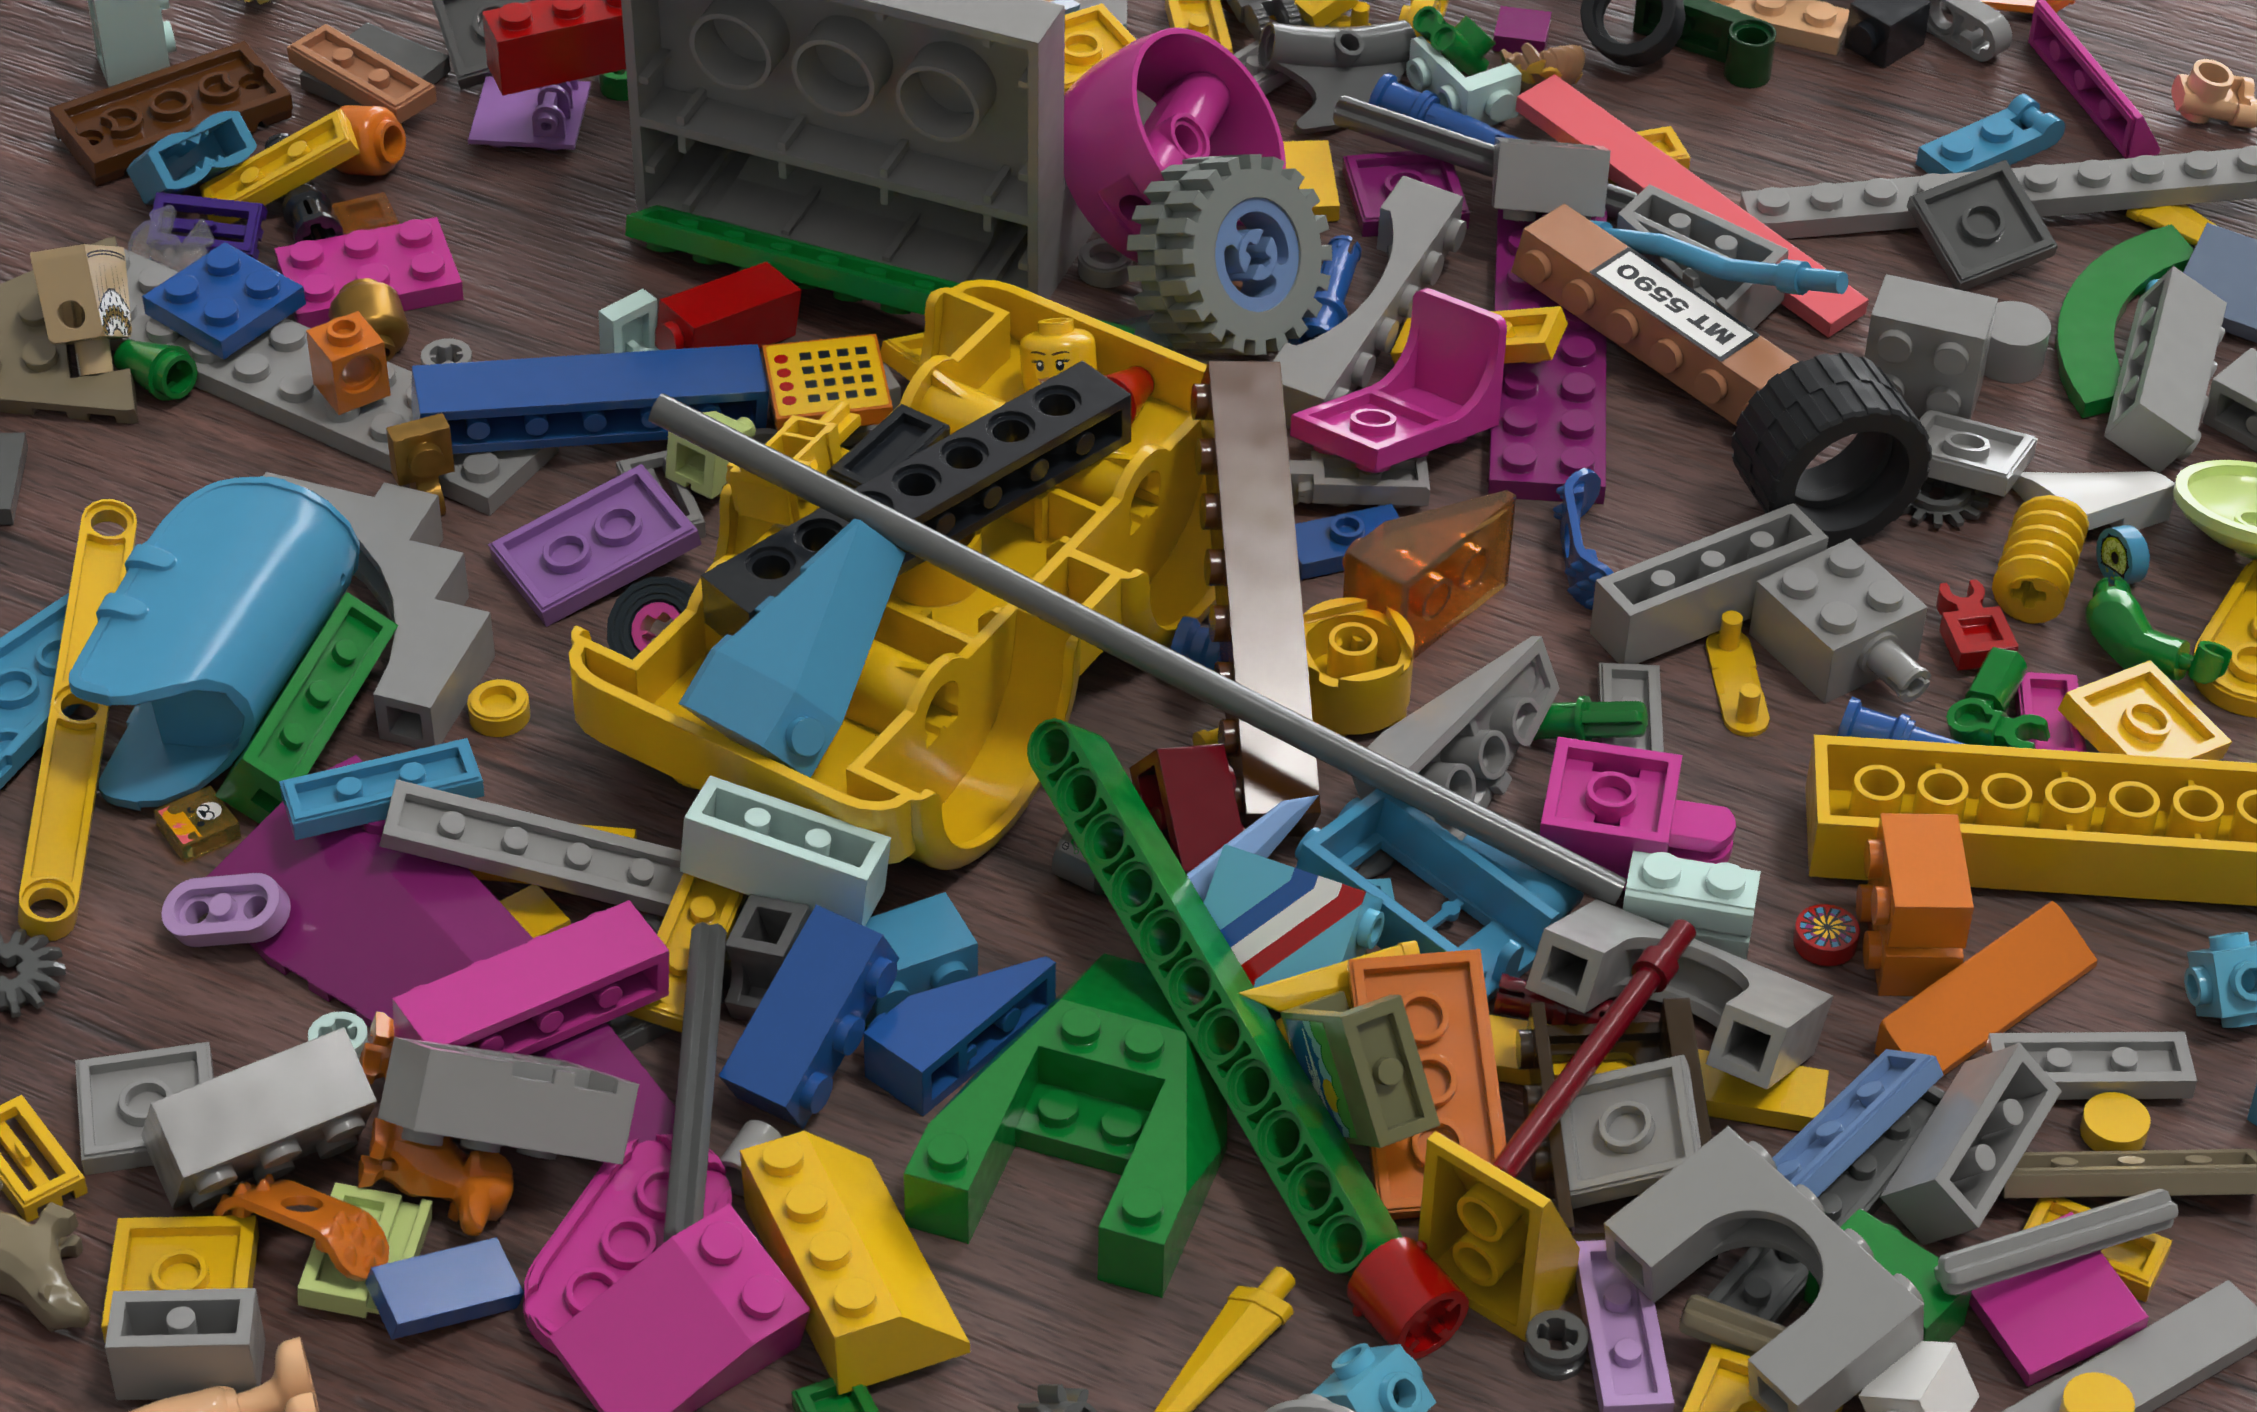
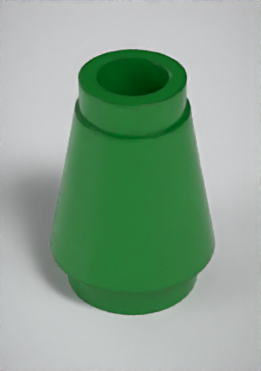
M128 339L120 343L114 354L115 367L118 370L130 368L134 381L159 400L168 401L183 398L192 390L196 383L197 365L183 347Z

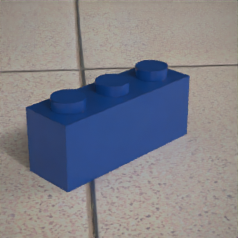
M817 904L815 905L719 1074L720 1079L738 1099L802 1129L806 1126L812 1113H818L825 1106L832 1092V1078L844 1056L851 1055L859 1046L863 1038V1032H865V1019L876 999L884 997L895 981L899 957L884 935Z

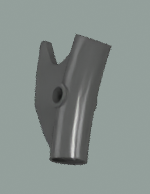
M1405 20L1353 27H1313L1268 22L1262 31L1259 41L1258 60L1262 69L1279 71L1298 82L1310 93L1313 105L1294 124L1293 130L1295 133L1308 134L1342 128L1337 126L1333 120V112L1341 96H1348L1368 103L1375 85L1388 72L1397 76L1399 82L1409 61L1411 39L1416 38V34L1412 26Z

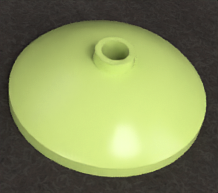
M2212 460L2192 464L2181 470L2175 481L2173 495L2177 505L2187 519L2216 542L2233 549L2241 556L2257 559V463L2240 460Z

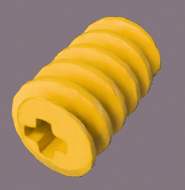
M2038 496L2022 503L2015 512L1992 583L1995 601L2005 613L2014 619L2029 624L2045 623L2056 618L2064 609L2070 584L2073 581L2075 568L2078 565L2079 556L2089 528L2086 513L2076 503L2059 496Z

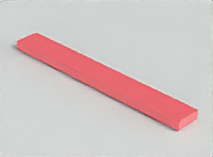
M1552 75L1517 96L1515 111L1556 141L1598 145L1609 149L1611 154L1608 178L1618 186L1639 194L1650 184L1788 249L1789 260L1806 261L1811 265V268L1826 269L1557 75ZM1848 285L1847 290L1843 294L1810 290L1804 295L1784 293V300L1781 304L1829 338L1866 314L1869 299Z

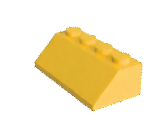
M806 1131L740 1150L745 1208L769 1256L811 1309L805 1328L830 1378H833L839 1395L852 1391V1387L860 1384L869 1386L971 1353L968 1338L871 1158Z

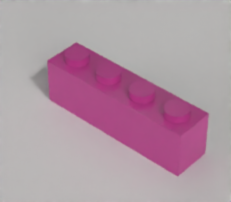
M628 900L607 910L595 912L583 920L549 934L537 936L525 944L496 956L474 962L467 968L443 978L416 986L408 992L392 998L394 1037L530 1055L669 996V949L631 901Z

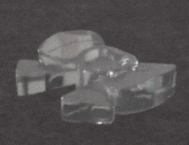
M172 205L152 210L149 214L151 220L144 221L133 231L128 243V255H140L180 272L208 253L206 248L214 245L215 239L207 222L201 219L184 241L181 242L175 234H171L177 211Z

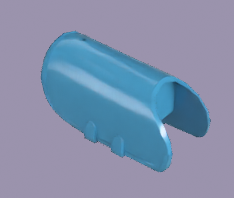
M239 477L221 480L206 485L183 499L161 521L145 544H137L125 562L127 572L115 593H109L104 597L96 612L98 623L69 673L71 693L77 698L106 706L135 705L126 721L127 729L99 779V790L106 802L115 806L140 811L143 807L165 805L202 789L228 769L246 748L294 669L350 586L352 577L358 570L360 542L350 522L328 500L310 489L277 477Z

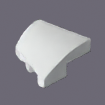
M2152 471L2099 473L2023 472L2012 488L2025 502L2034 497L2053 495L2064 497L2076 503L2087 515L2089 521L2088 530L2110 524L2112 527L2131 525L2140 530L2169 520L2174 499L2173 489L2175 483L2166 476Z

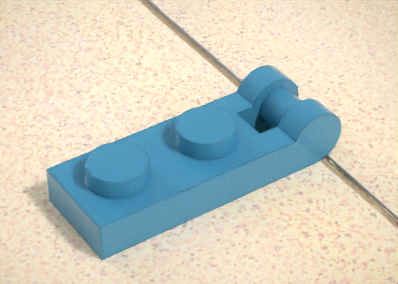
M2021 94L2011 101L2008 108L1920 146L1916 165L1928 174L1974 172L2003 160H2007L2008 164L2012 165L2055 145L2064 134L2065 123L2053 113L2048 112L2044 114L2040 111V105L2037 101L2027 94Z

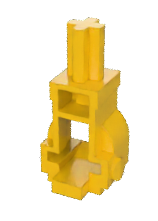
M838 401L819 420L792 415L765 445L827 475L826 472L842 458L840 445L861 425L860 414L850 413L849 403ZM731 462L727 464L728 471L725 479L731 486L735 511H738L739 516L789 526L819 508Z

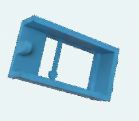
M1375 789L1362 800L1358 797L1352 799L1342 809L1339 816L1324 828L1315 827L1311 829L1299 842L1295 851V858L1298 859L1297 869L1366 891L1384 899L1380 909L1385 916L1384 926L1376 944L1382 950L1396 946L1400 942L1413 940L1417 941L1420 954L1481 949L1488 1002L1497 996L1502 973L1519 978L1532 968L1544 928L1555 923L1560 914L1423 812L1378 789ZM1382 849L1451 901L1444 902L1441 910L1424 923L1353 869ZM1463 909L1485 927L1457 947L1436 932L1435 929L1445 921L1457 920L1460 910Z

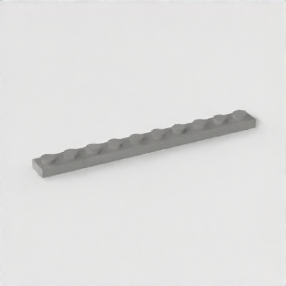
M2257 146L2217 151L2197 150L2190 153L2159 156L2141 155L2136 158L2101 161L2087 160L2078 163L2055 165L2036 164L2030 167L2011 168L2040 217L2257 198ZM1972 172L1931 173L1916 177L1875 178L1869 181L1835 184L1820 183L1812 186L1789 188L1769 187L1763 190L1742 191L1740 207L1784 239L1918 228L1906 207L1909 197Z

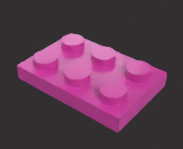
M437 217L423 220L413 219L402 224L371 230H356L345 235L314 241L304 240L293 245L274 248L279 273L304 286L306 305L295 311L293 315L297 323L309 328L330 322L329 308L332 300L344 285L357 279H375L394 288L398 293L404 311L464 300L462 281Z

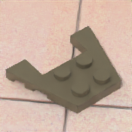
M115 236L91 244L118 247ZM29 271L0 284V412L34 415L36 409L64 411L67 413L68 419L89 420L91 414L115 416L117 423H139L135 384L130 368L73 378L70 345H53L48 339L34 271Z

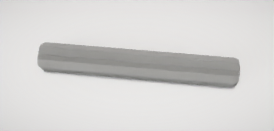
M2155 1189L1941 1255L1938 1259V1265L1934 1268V1275L1936 1280L1941 1283L1942 1289L1946 1294L1957 1295L2169 1229L2174 1224V1218L2178 1216V1207L2176 1203L2172 1202L2168 1191Z

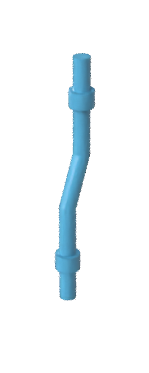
M1590 220L1640 254L1657 255L1722 280L1776 286L1777 290L1781 293L1804 295L1808 290L1843 294L1848 287L1849 280L1846 272L1811 268V265L1806 261L1784 259L1779 264L1731 259L1665 234L1616 229L1609 222Z

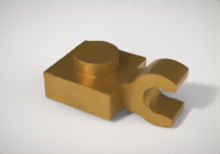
M439 413L386 427L391 472L398 486L409 484L411 489L438 495L441 516L446 515L445 500L438 476L455 472L450 426L444 414Z

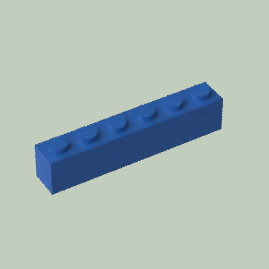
M758 344L414 365L412 366L411 409L413 420L443 413L450 426L453 454L668 440L667 430L648 421L651 409L662 393L702 413L717 411L735 420L747 417L754 423L756 429L766 428L769 387Z

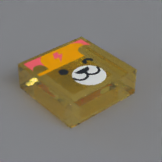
M211 786L153 810L156 826L184 863L242 838L239 822L223 801L215 796L216 792Z

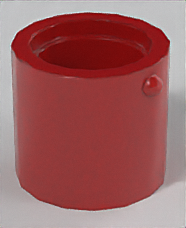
M1400 1237L1380 1245L1364 1258L1353 1272L1348 1283L1347 1297L1354 1306L1352 1309L1354 1316H1363L1389 1345L1401 1344L1404 1351L1415 1360L1433 1353L1452 1338L1468 1313L1469 1300L1465 1293L1426 1252L1427 1244L1425 1241L1416 1242L1412 1238Z

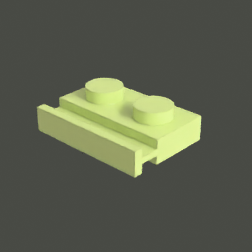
M335 1182L331 1197L365 1210L376 1219L384 1231L389 1245L388 1263L420 1256L432 1220L431 1200L422 1199L421 1204L418 1205L402 1202V1195L358 1188V1186ZM314 1240L297 1288L298 1305L366 1318L368 1312L379 1314L366 1287V1280L358 1282L346 1278L335 1268L328 1254L316 1249Z

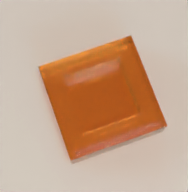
M385 192L332 204L333 215L341 223L343 235L356 230H371L400 224Z

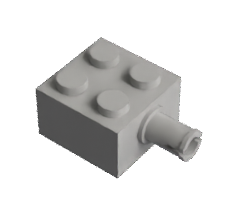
M1851 538L1757 581L1749 634L1824 704L1879 678L1903 702L1907 703L1919 698L1930 684L1928 680L1931 678L1930 672L1916 662L1919 657L1928 607Z

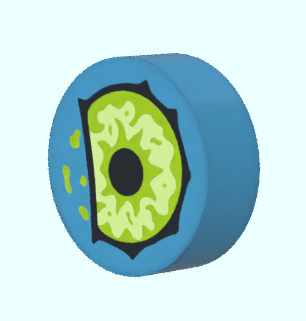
M2131 525L2108 528L2100 534L2096 546V556L2100 571L2104 577H2108V582L2114 585V576L2124 579L2128 584L2142 581L2147 574L2150 563L2149 549L2143 535Z

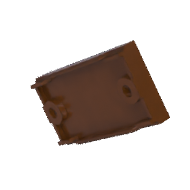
M245 41L50 107L49 111L57 139L62 140L80 166H83L91 176L94 185L98 186L123 177L125 169L138 156L164 137L174 133L189 132L206 118L216 113L239 111L250 133H253L257 130L260 121L265 126L291 118L293 104L291 93L252 48Z

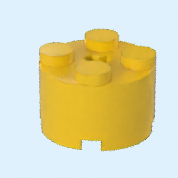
M1355 597L1327 600L1314 605L1303 614L1313 721L1344 737L1379 731L1393 726L1406 717L1411 694L1415 644L1412 628L1401 614L1387 606L1386 614L1367 608L1368 600Z

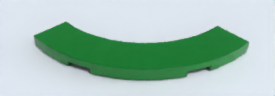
M2172 224L2147 231L2109 249L2088 265L2076 278L2066 294L2060 310L2055 338V349H2057V358L2060 365L2058 373L2069 400L2082 418L2111 411L2121 371L2115 351L2114 332L2126 311L2127 304L2135 295L2141 296L2145 293V287L2149 281L2160 279L2173 266L2183 272L2194 251Z

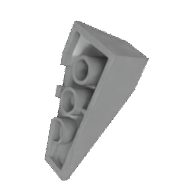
M1531 636L1382 732L1367 748L1487 808L1494 794H1505L1512 781V777L1507 772V769L1520 745L1530 746L1560 689L1542 636ZM1352 776L1361 800L1376 789ZM1424 813L1462 841L1467 836L1466 833Z

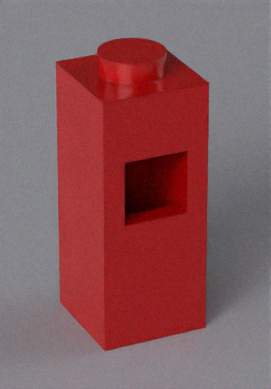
M766 261L662 298L659 301L658 320L655 329V346L659 350L758 344L760 349L762 345H771L796 335L801 289Z

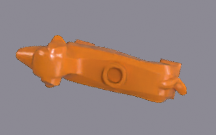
M376 1011L370 1027V1036H373V1043L364 1044L359 1058L370 1085L378 1078L386 1079L394 1041V1020L385 1013ZM376 1117L374 1118L369 1156L361 1155L359 1160L358 1188L371 1187L376 1181L383 1179L410 1197H438L451 1201L448 1218L455 1222L460 1220V1227L463 1233L471 1236L480 1235L487 1221H497L506 1212L514 1190V1178L511 1164L503 1155L479 1150L466 1154L456 1145L453 1137L444 1136L442 1146L408 1141L401 1138L403 1127Z

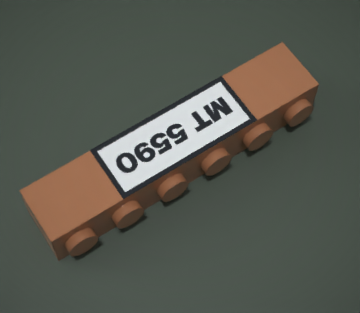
M1565 203L1523 229L1512 266V273L1734 425H1736L1741 412L1746 409L1749 404L1748 401L1757 390L1760 391L1767 384V381L1777 373L1780 374L1789 369L1791 365L1799 362Z

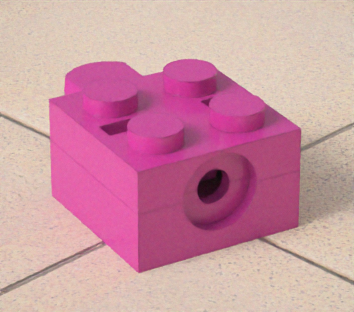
M1557 737L1539 835L1628 879L1633 851L1646 853L1666 852L1677 858L1713 864L1728 862L1733 851L1736 821L1734 815L1727 807L1677 800L1683 755Z

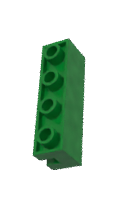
M346 592L294 669L215 796L260 824L283 802L279 781L308 774L398 625Z

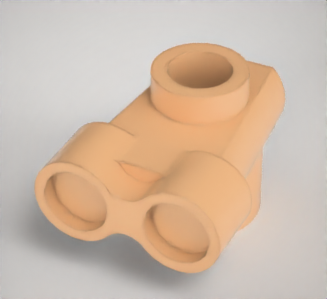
M2210 59L2198 60L2195 62L2189 75L2179 74L2175 78L2171 95L2176 111H2179L2187 120L2203 124L2208 122L2210 118L2228 121L2231 126L2252 129L2257 127V99L2254 98L2255 84L2252 78L2234 76L2231 70L2224 64Z

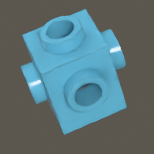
M2248 932L2214 935L2208 937L2210 948L2187 952L2189 968L2185 971L2184 984L2187 997L2191 1004L2195 1006L2196 1015L2221 1018L2222 1028L2256 1025L2257 940L2249 941Z
M1361 1343L1349 1348L1333 1361L1331 1367L1334 1372L1311 1393L1323 1396L1332 1403L1347 1407L1356 1412H1427L1436 1403V1400L1423 1381L1421 1368L1404 1351L1401 1344L1369 1347L1367 1343Z

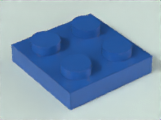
M226 242L142 296L146 315L223 360L306 305L304 286Z

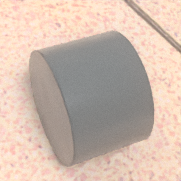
M2018 301L1997 303L1984 372L1985 376L1999 382L2017 384L2031 381L2041 374L2051 331V322L2043 311L2033 305Z

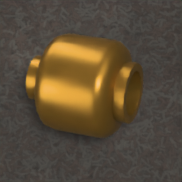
M369 278L357 279L347 283L340 289L330 304V321L334 318L359 311L384 341L386 361L391 360L395 353L399 352L406 344L410 333L397 291L388 284Z

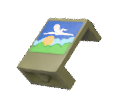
M1337 991L1280 1012L1291 1050L1347 1143L1382 1148L1440 1126L1401 995H1388L1349 1009L1344 991Z

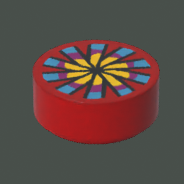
M1829 904L1810 906L1804 909L1796 919L1793 936L1794 947L1799 955L1811 963L1821 966L1841 965L1849 961L1856 953L1860 934L1859 923L1850 912L1841 907Z

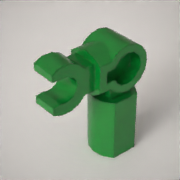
M1992 647L1965 694V699L1953 704L1947 712L1946 718L1952 740L1970 745L2036 749L2035 743L2026 740L2037 739L2046 742L2049 740L2048 723L2043 717L2027 714L2010 718L2005 713L2027 673V664L2018 652Z

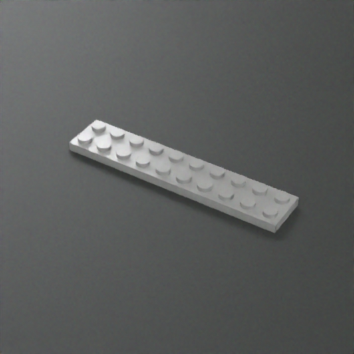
M124 249L132 333L131 337L109 340L110 350L115 352L120 343L128 339L183 347L197 365V379L194 387L391 472L386 427L413 421L411 409L412 371L387 361L391 396L338 415L313 384L306 330L311 328L285 318L223 360L145 314L142 296L177 274L178 271ZM559 447L453 454L455 472L438 476L443 496L490 516L559 452Z

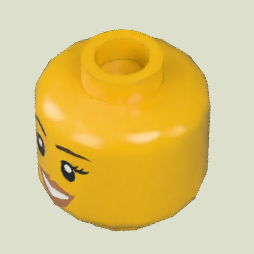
M1072 318L1038 321V331L1024 336L1020 342L1022 386L1025 392L1082 360L1097 370L1095 338L1086 330L1074 328Z

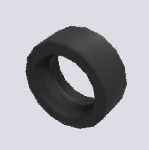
M1611 0L1582 1L1580 15L1584 33L1591 44L1603 56L1617 65L1640 67L1653 64L1670 53L1682 35L1686 19L1683 0H1661L1662 15L1658 25L1650 35L1639 42L1630 44L1616 41L1610 37L1605 29L1604 15L1606 7Z

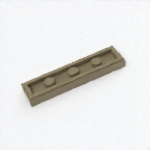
M2254 1149L2025 1152L2000 1193L2004 1198L2135 1196L2155 1189H2164L2168 1191L2170 1196L2257 1194V1151Z

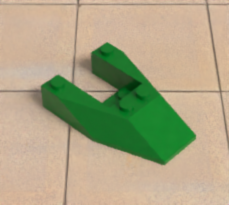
M1105 953L1102 954L987 1062L929 1122L904 1171L905 1223L908 1227L969 1244L1015 1146L1122 1176L1098 1227V1280L1163 1298L1227 1151V1102L1146 964Z

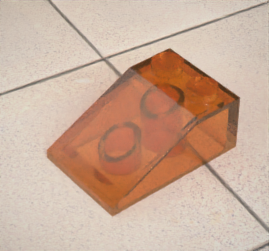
M1505 490L1383 522L1364 538L1356 539L1348 547L1343 558V568L1345 569L1343 598L1355 597L1368 600L1367 608L1386 614L1387 606L1401 614L1411 626L1414 634V660L1508 584L1516 495Z

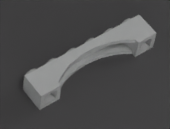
M1402 176L1380 208L1377 249L1387 253L1388 264L1375 289L1356 311L1340 324L1324 334L1297 346L1286 342L1272 361L1280 362L1286 428H1291V414L1350 394L1358 386L1364 388L1368 384L1373 374L1377 357L1381 351L1388 353L1391 350L1398 334L1399 325L1404 317H1412V303L1415 292L1424 289L1427 284L1433 286L1442 272L1444 259L1449 251L1455 253L1460 248L1467 228V222L1461 220L1463 196Z

